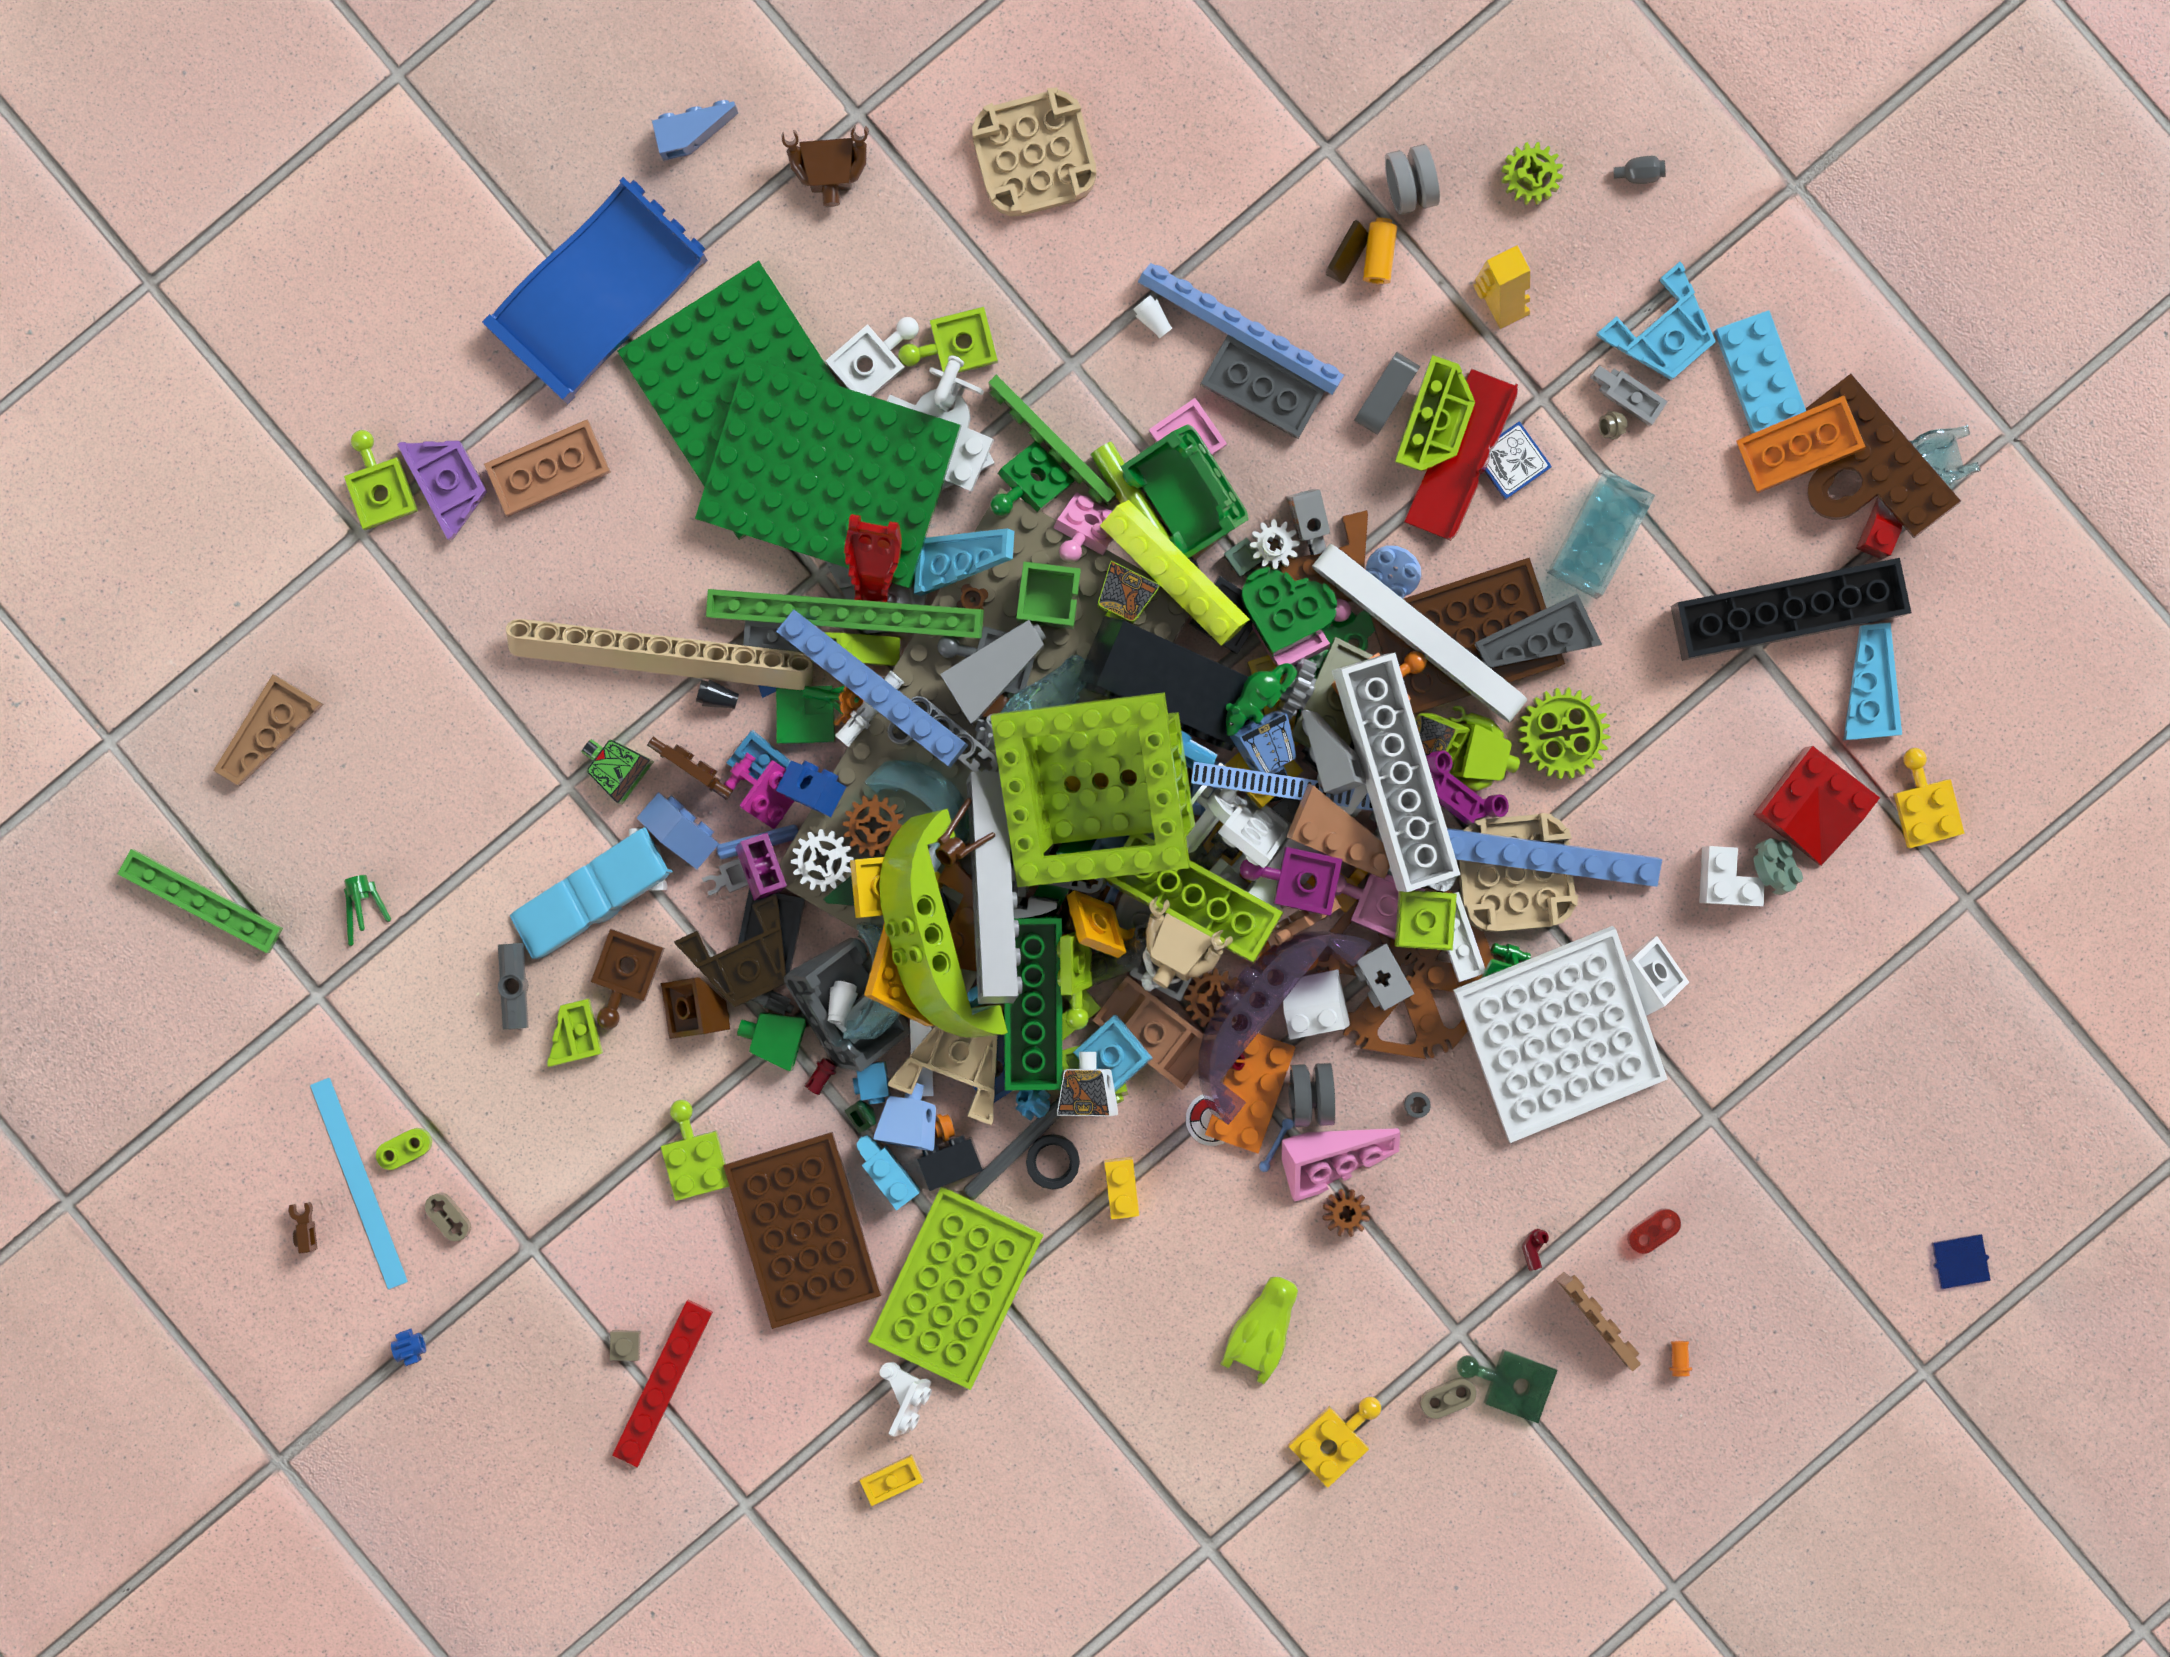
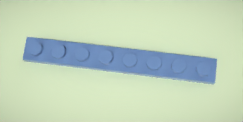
M1150 263L1138 280V283L1333 395L1344 377V374L1340 373L1335 366L1319 361L1309 351L1295 347L1285 337L1276 336L1266 330L1261 323L1252 322L1245 318L1238 310L1226 307L1218 302L1214 296L1195 289L1190 282L1176 278L1160 265Z
M793 610L776 631L949 768L952 767L968 745L797 611Z
M1447 828L1457 860L1658 887L1662 859L1659 857Z

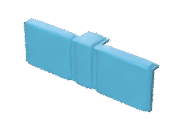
M642 828L593 859L586 866L573 872L566 879L558 882L515 910L510 917L531 958H543L586 931L593 923L600 924L613 918L622 910V906L662 882L672 873V870L667 869L647 829Z

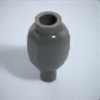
M1656 156L1636 157L1629 160L1623 167H1613L1614 179L1626 178L1629 182L1636 184L1654 183L1661 177H1666L1665 160H1659Z

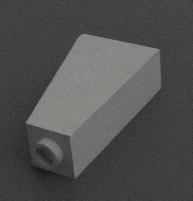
M1029 620L940 674L971 725L975 724L1044 648L1042 640L1046 637L1037 623L1032 626Z

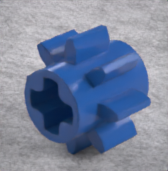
M408 1329L395 1334L397 1340L391 1342L394 1359L397 1362L404 1360L405 1366L421 1361L420 1355L426 1353V1345L421 1333L413 1334L412 1329Z

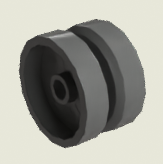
M1331 1063L1315 1064L1313 1068V1081H1310L1309 1069L1305 1064L1290 1065L1288 1093L1293 1126L1308 1127L1312 1121V1108H1314L1315 1118L1320 1126L1335 1125V1088Z

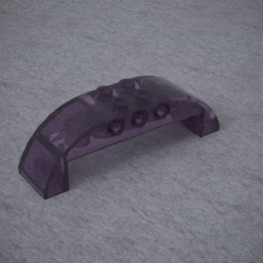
M1305 932L1294 935L1291 940L1285 941L1279 946L1274 945L1262 954L1251 968L1247 966L1237 978L1239 983L1233 990L1228 989L1221 997L1220 1002L1222 1004L1211 1018L1204 1032L1199 1050L1198 1073L1200 1087L1211 1114L1229 1125L1246 1102L1220 1082V1080L1322 951H1327L1340 963L1354 967L1370 947V942L1366 939L1340 932ZM1272 970V971H1273V976H1272V978L1268 981V979H1267L1268 973ZM1255 992V999L1250 1003V996ZM1237 1015V1022L1232 1025V1019Z

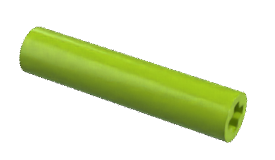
M1108 442L1092 452L1091 457L1111 490L1116 494L1119 503L1121 504L1129 500L1169 539L1170 536L1142 490L1129 486L1124 480L1123 470L1120 466L1125 462L1113 442Z

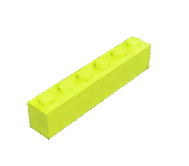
M1129 500L1117 505L1101 523L1100 526L1221 646L1231 640L1250 620Z

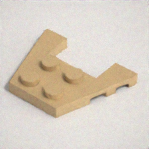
M934 1026L892 1076L888 1086L912 1095L922 1067L977 1087L967 1116L992 1125L997 1035L967 1038L945 1032L939 1027Z

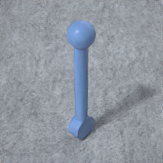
M1286 1118L1282 1121V1129L1265 1161L1259 1164V1169L1262 1172H1267L1270 1169L1269 1163L1287 1130L1293 1127L1291 1119Z

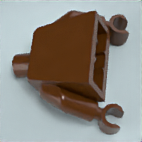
M854 125L851 130V138L799 142L796 130H793L795 139L790 142L785 140L784 132H782V143L788 148L786 152L791 170L803 185L810 186L813 193L822 192L824 206H839V191L851 190L852 183L858 181L867 163V144L864 142L869 134L867 126L864 128V136L856 134V125Z

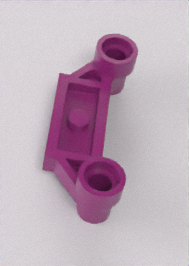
M1435 751L1430 755H1425L1440 805L1462 822L1474 824L1477 818L1486 816L1492 818L1503 817L1507 814L1509 803L1504 795H1490L1482 799L1449 773L1452 768V758L1447 751Z

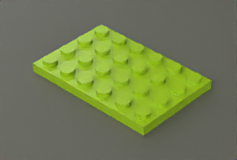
M944 1186L940 1187L868 1342L971 1390L1044 1234Z

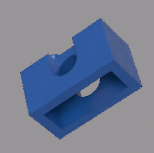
M791 760L776 791L793 801L831 817L846 789V786L837 782L839 776L826 769L819 773V767L805 760L802 765Z

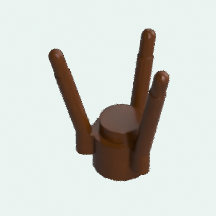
M971 798L966 799L945 833L937 839L940 846L935 850V854L944 866L951 867L959 859H962L968 853L995 837V833L991 832L970 844V841L964 844L957 837L950 838L972 802Z

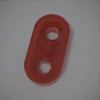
M1667 1208L1655 1211L1630 1229L1627 1236L1629 1246L1641 1254L1652 1252L1679 1232L1681 1228L1680 1217L1676 1212ZM1669 1218L1671 1226L1665 1229L1662 1223L1665 1219ZM1647 1235L1648 1242L1641 1245L1639 1242L1640 1236Z

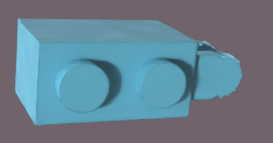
M867 1135L859 1138L856 1148L860 1150V1154L866 1160L862 1164L863 1168L897 1211L918 1195L921 1189L887 1145L881 1149L871 1136Z

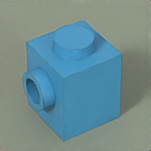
M886 1061L872 1063L862 1072L856 1071L857 1078H853L855 1095L860 1094L861 1100L868 1099V1104L885 1102V1097L891 1095L890 1086H888L889 1078Z

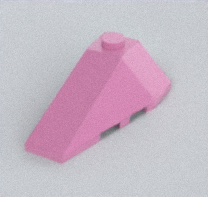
M1399 1129L1307 1132L1282 1140V1163L1294 1202L1321 1194L1329 1190L1328 1184L1341 1177L1344 1181L1351 1178V1173L1361 1166L1371 1167L1399 1152Z

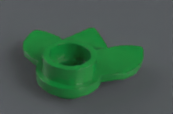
M1363 610L1357 616L1351 611L1347 620L1342 622L1334 620L1332 622L1333 626H1329L1323 631L1330 645L1335 637L1347 643L1349 640L1355 639L1359 643L1358 648L1366 652L1368 648L1367 638L1372 635L1375 629L1370 614Z

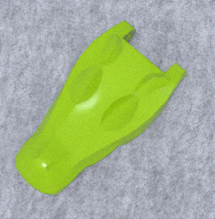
M1270 1277L1260 1297L1256 1298L1247 1312L1234 1325L1227 1342L1224 1357L1220 1363L1222 1366L1230 1368L1233 1360L1259 1371L1257 1382L1263 1385L1266 1383L1278 1366L1285 1349L1291 1310L1298 1294L1295 1284L1282 1277Z

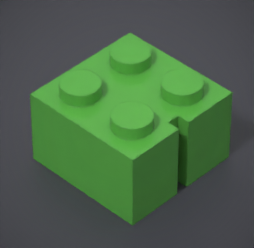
M1023 562L1017 622L1024 623L1029 620L1031 624L1037 623L1043 626L1074 629L1077 600L1072 598H1078L1081 569Z

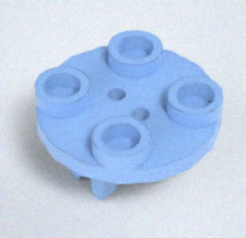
M1384 546L1376 549L1370 555L1366 564V571L1402 599L1418 587L1422 576L1421 566L1416 557L1408 550L1399 546Z

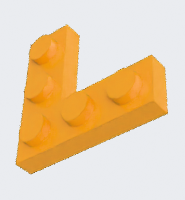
M884 922L864 996L924 1026H934L918 1011L901 982L897 966L892 958L893 951L889 937L885 932Z

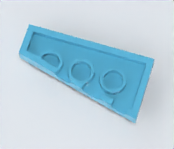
M1891 623L1859 626L1843 741L1902 735Z

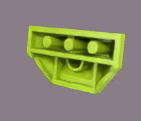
M1435 355L1431 356L1400 441L1395 459L1396 463L1424 471L1457 455L1475 404V400L1458 363Z

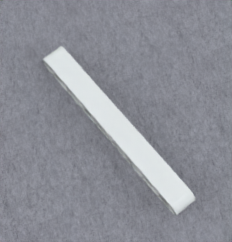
M1329 544L1312 565L1318 574L1409 646L1424 654L1428 661L1505 721L1511 722L1528 699L1520 691L1336 546Z

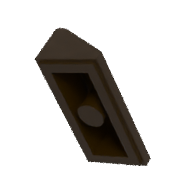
M1353 221L1326 270L1327 276L1341 284L1346 282L1367 245L1368 232L1359 221Z

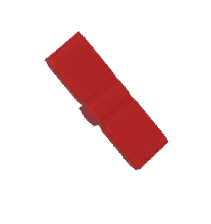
M1471 369L1466 382L1475 400V404L1458 453L1455 457L1427 469L1404 523L1449 541L1455 538L1478 488L1479 477L1483 474L1489 463L1490 451L1496 446L1518 395V384H1510L1474 369Z

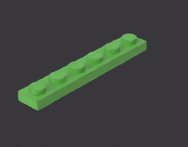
M997 374L988 382L991 389L989 392L990 396L1000 405L1004 402L1011 409L1009 412L1010 416L1020 425L1024 422L1031 429L1028 432L1029 435L1038 444L1044 442L1051 449L1048 452L1049 455L1058 464L1064 462L1071 469L1068 474L1078 484L1084 482L1090 488L1088 494L1098 504L1103 501L1108 506L1115 499L1116 494Z
M130 849L117 873L265 953L271 952L283 930L279 925L135 849Z

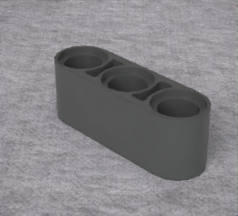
M1396 352L1354 421L1378 435L1420 366Z

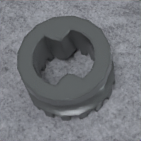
M1412 1092L1405 1099L1404 1106L1409 1115L1415 1118H1422L1429 1113L1431 1102L1425 1094ZM1421 1097L1424 1099L1425 1105L1421 1107L1422 1112L1415 1113L1411 1110L1410 1105L1414 1103L1413 1098Z

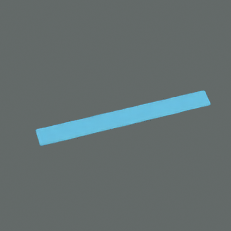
M327 1078L311 1084L310 1087L387 1288L391 1289L404 1284L408 1280L331 1079Z

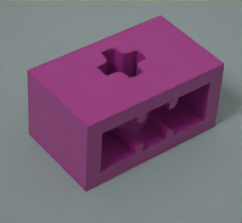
M768 833L743 840L735 847L754 901L779 893L787 886Z

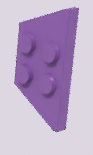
M460 441L398 443L397 445L446 538L451 541L487 493L465 448Z

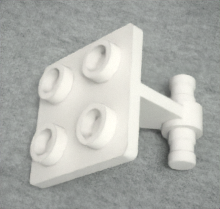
M894 1362L885 1363L881 1367L879 1374L882 1378L890 1381L900 1405L899 1412L889 1431V1435L895 1437L908 1433L909 1430L913 1431L920 1418V1415L917 1413L921 1404L925 1405L931 1395L932 1389L929 1387L932 1381L927 1378L920 1380L901 1370L900 1366Z

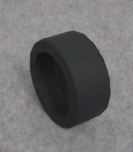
M1056 1134L1045 1135L1036 1140L1028 1150L1026 1159L1027 1171L1032 1180L1042 1188L1052 1190L1063 1188L1071 1183L1077 1175L1080 1165L1078 1150L1074 1144L1066 1137ZM1046 1146H1060L1069 1155V1168L1059 1178H1047L1037 1168V1155Z

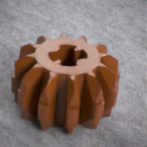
M1341 1188L1338 1189V1199L1333 1194L1328 1195V1198L1333 1202L1332 1205L1323 1203V1209L1331 1211V1213L1322 1215V1219L1324 1221L1332 1220L1327 1226L1330 1231L1338 1226V1236L1342 1237L1345 1228H1347L1348 1235L1353 1237L1354 1226L1361 1232L1364 1230V1227L1359 1223L1360 1220L1369 1222L1370 1218L1367 1215H1363L1362 1212L1369 1211L1370 1206L1366 1204L1360 1205L1365 1199L1362 1194L1354 1199V1189H1350L1347 1197H1345V1192ZM1344 1206H1347L1350 1210L1353 1208V1212L1349 1214V1219L1346 1220L1342 1215L1339 1217V1213L1343 1212Z

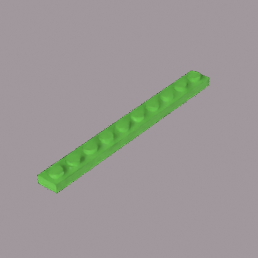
M708 589L706 617L783 623L790 613L795 610L815 626L982 638L984 614L982 609Z

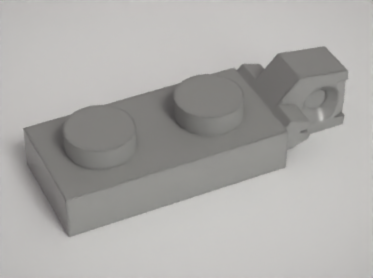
M1599 365L1590 376L1592 380L1601 385L1599 391L1605 397L1648 426L1653 425L1668 402L1622 370L1619 372L1613 369L1610 373Z

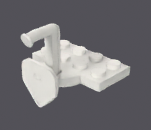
M949 356V362L944 372L930 367L929 372L940 377V383L937 389L930 390L924 394L916 405L889 395L887 401L962 426L945 481L972 492L994 439L969 429L971 417L969 407L962 398L963 392L966 389L983 395L984 391L975 385L956 378L964 362L956 356Z
M1202 785L1191 801L1192 805L1197 801L1206 808V811L1186 837L1188 853L1194 852L1220 820L1224 825L1218 833L1222 836L1223 841L1229 846L1237 847L1245 854L1246 859L1252 864L1265 868L1286 839L1291 824L1267 805L1260 809L1248 795L1244 799L1237 796V790L1226 788L1214 790L1210 786Z

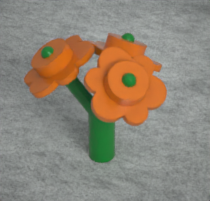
M806 685L804 687L803 697L827 701L840 712L834 721L836 726L841 721L846 724L851 718L850 714L852 711L856 712L857 708L863 704V700L845 685L831 690Z

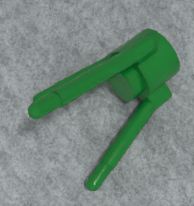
M367 875L354 876L344 880L346 886L344 893L346 897L349 946L354 944L353 902L359 930L364 931L361 901L369 898L368 893H371L387 922L391 921V917L376 890L375 882H368Z

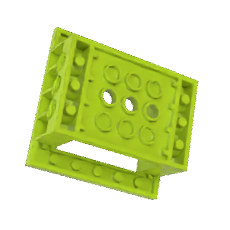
M1165 692L990 715L1017 887L1187 869L1190 867L1186 837L1194 828L1195 821L1179 712H1167ZM1126 769L1134 771L1137 775L1136 783H1125L1122 779V772ZM1096 773H1104L1108 777L1109 784L1107 787L1101 788L1095 784L1094 776ZM1067 777H1077L1081 783L1080 789L1077 791L1070 790L1066 785ZM1153 832L1155 837V844L1044 856V852L1052 844Z

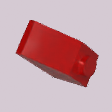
M1879 497L1876 499L1856 549L1882 560L1891 556L1903 525Z

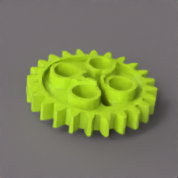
M1570 687L1565 689L1563 695H1561L1559 688H1555L1553 697L1545 691L1543 692L1544 701L1535 697L1533 702L1536 707L1526 706L1525 709L1530 715L1520 717V720L1526 723V726L1517 728V731L1525 733V737L1519 739L1518 743H1526L1527 745L1521 753L1526 754L1530 752L1532 756L1528 759L1527 763L1537 761L1536 771L1538 772L1544 767L1547 768V777L1556 771L1557 779H1562L1564 772L1567 773L1569 779L1574 778L1575 770L1582 776L1585 774L1584 766L1592 770L1595 768L1592 760L1601 761L1603 759L1598 751L1608 750V747L1602 744V740L1611 738V736L1603 733V730L1609 728L1610 724H1602L1601 722L1607 714H1598L1596 712L1601 705L1600 703L1593 706L1590 705L1591 695L1587 696L1584 700L1581 699L1582 690H1578L1572 696ZM1571 710L1580 712L1582 720L1579 725H1575L1570 721L1569 713ZM1544 714H1548L1553 718L1554 725L1552 729H1546L1542 726L1541 718ZM1562 726L1566 731L1582 727L1588 728V732L1569 735L1565 740L1563 736L1544 740L1539 738L1541 734L1555 733L1562 730ZM1577 737L1584 739L1587 744L1586 750L1583 753L1578 752L1574 748V741ZM1549 742L1555 743L1559 748V753L1556 757H1551L1546 752V746Z

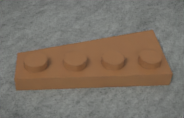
M272 674L213 771L234 784L241 786L323 703L277 675Z
M1565 1272L1559 1275L1556 1281L1626 1367L1632 1372L1641 1365L1636 1358L1639 1355L1638 1351L1629 1341L1626 1343L1622 1341L1618 1336L1621 1333L1620 1329L1611 1319L1607 1321L1600 1313L1603 1311V1308L1593 1297L1588 1298L1583 1291L1585 1286L1575 1275L1570 1277Z

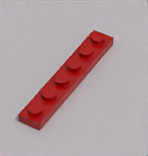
M689 1299L686 1301L612 1456L638 1468L714 1311Z

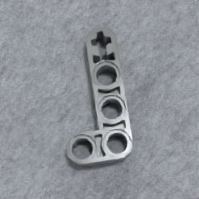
M921 696L910 699L915 704L919 702L926 704L927 713L937 721L948 722L949 730L960 739H967L971 742L970 752L961 754L958 758L973 772H981L979 771L981 768L979 762L973 759L970 764L967 761L975 755L977 748H980L982 751L978 753L979 757L985 761L988 758L992 759L990 763L993 767L992 770L988 771L985 769L983 772L998 771V762L994 754L928 699ZM892 722L889 724L887 733L895 744L904 746L913 741L909 735L902 740L896 739L894 737V729L897 726Z

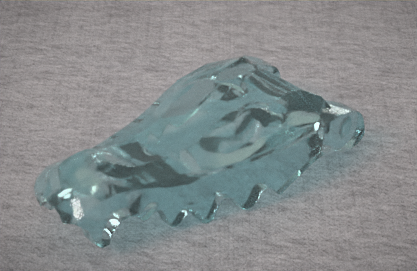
M1968 425L1957 428L1930 430L1910 441L1945 483L1956 482L1981 471L1978 462L1964 466L1957 440L1970 435Z
M1079 655L1070 656L1056 670L1018 691L1008 700L1000 713L1075 704L1080 698L1078 693L1086 684L1078 680L1085 660Z

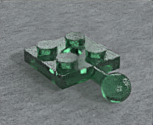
M1505 1349L1501 1352L1495 1371L1479 1365L1477 1359L1470 1355L1461 1357L1457 1362V1371L1462 1377L1473 1378L1478 1376L1491 1381L1484 1399L1486 1405L1539 1423L1558 1371L1556 1368ZM1518 1379H1526L1528 1383L1526 1391L1520 1394L1515 1393L1513 1389L1514 1383Z

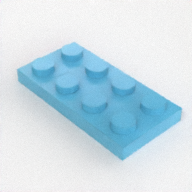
M1770 310L1717 328L1714 331L1752 434L1806 411Z

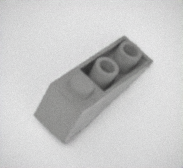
M1303 710L1304 720L1302 721V726L1306 735L1309 736L1311 744L1310 755L1317 765L1319 772L1317 781L1321 789L1324 790V793L1337 795L1366 784L1359 756L1317 712Z

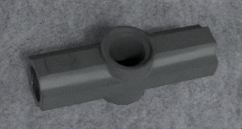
M524 943L499 944L500 980L498 982V991L501 994L503 1030L529 1028L527 1007L529 984L525 974ZM511 978L519 982V990L515 994L510 993L507 988V983Z

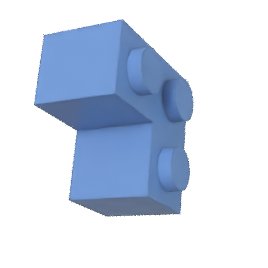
M658 792L637 817L663 845L695 869H698L719 845L711 836L714 831L702 821L696 824L694 822L696 817L685 809L684 805L672 795L667 799Z

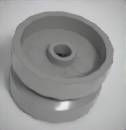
M1426 144L1410 147L1407 157L1400 150L1386 153L1385 172L1388 188L1394 207L1399 215L1414 212L1417 202L1424 209L1439 205L1440 190L1437 172L1432 155Z

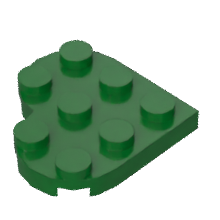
M1265 567L1249 575L1242 588L1241 600L1244 609L1272 657L1323 632L1335 620L1337 600L1334 592L1325 583L1309 581V578L1295 581L1287 572L1282 573L1278 570H1270V567Z

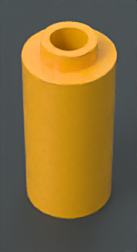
M1376 218L1375 222L1369 224L1363 281L1373 284H1389L1391 282L1397 225L1392 224V220L1389 218Z

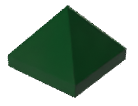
M862 1100L844 1110L860 1134L876 1124L874 1108Z

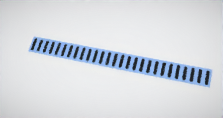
M1194 762L1191 779L1193 784L1302 800L1307 785L1311 784L1338 806L1349 807L1355 790L1354 788L1334 795L1324 793L1317 780ZM1368 793L1356 807L1357 809L1373 811Z

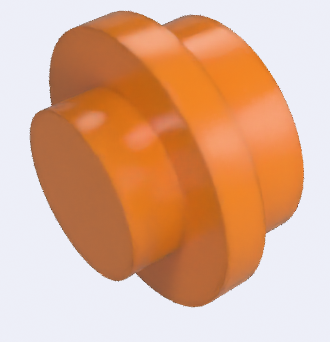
M937 1114L935 1136L936 1138L941 1137L943 1142L948 1141L949 1137L955 1136L954 1128L948 1114L944 1116Z

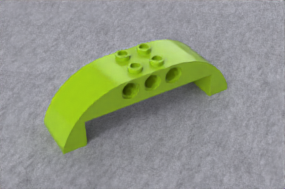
M944 809L913 816L901 826L893 837L885 853L879 884L885 932L890 940L893 951L892 958L897 966L901 982L918 1011L932 1024L945 1032L967 1038L1008 1033L1000 1005L970 1007L927 845L938 842L937 839L949 827L951 823L949 811ZM954 831L952 832L950 838L955 837Z

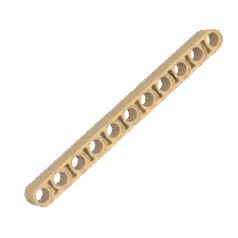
M526 619L512 620L506 626L508 649L511 654L518 657L794 690H804L805 685L811 686L813 683V661L802 652Z

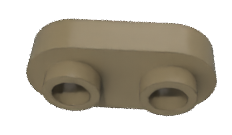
M1455 1378L1425 1391L1421 1397L1420 1405L1428 1417L1434 1419L1442 1418L1473 1404L1476 1399V1388L1466 1378ZM1459 1387H1464L1466 1390L1463 1396L1456 1395V1390ZM1438 1398L1439 1405L1431 1407L1430 1400Z

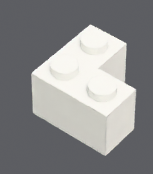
M1702 847L1699 903L1763 906L1765 885L1759 877L1737 876L1738 848Z

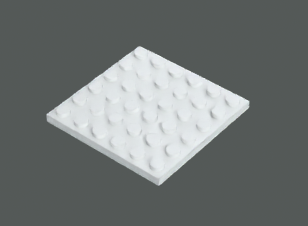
M1614 926L1453 990L1505 1134L1510 1143L1667 1080L1627 959Z

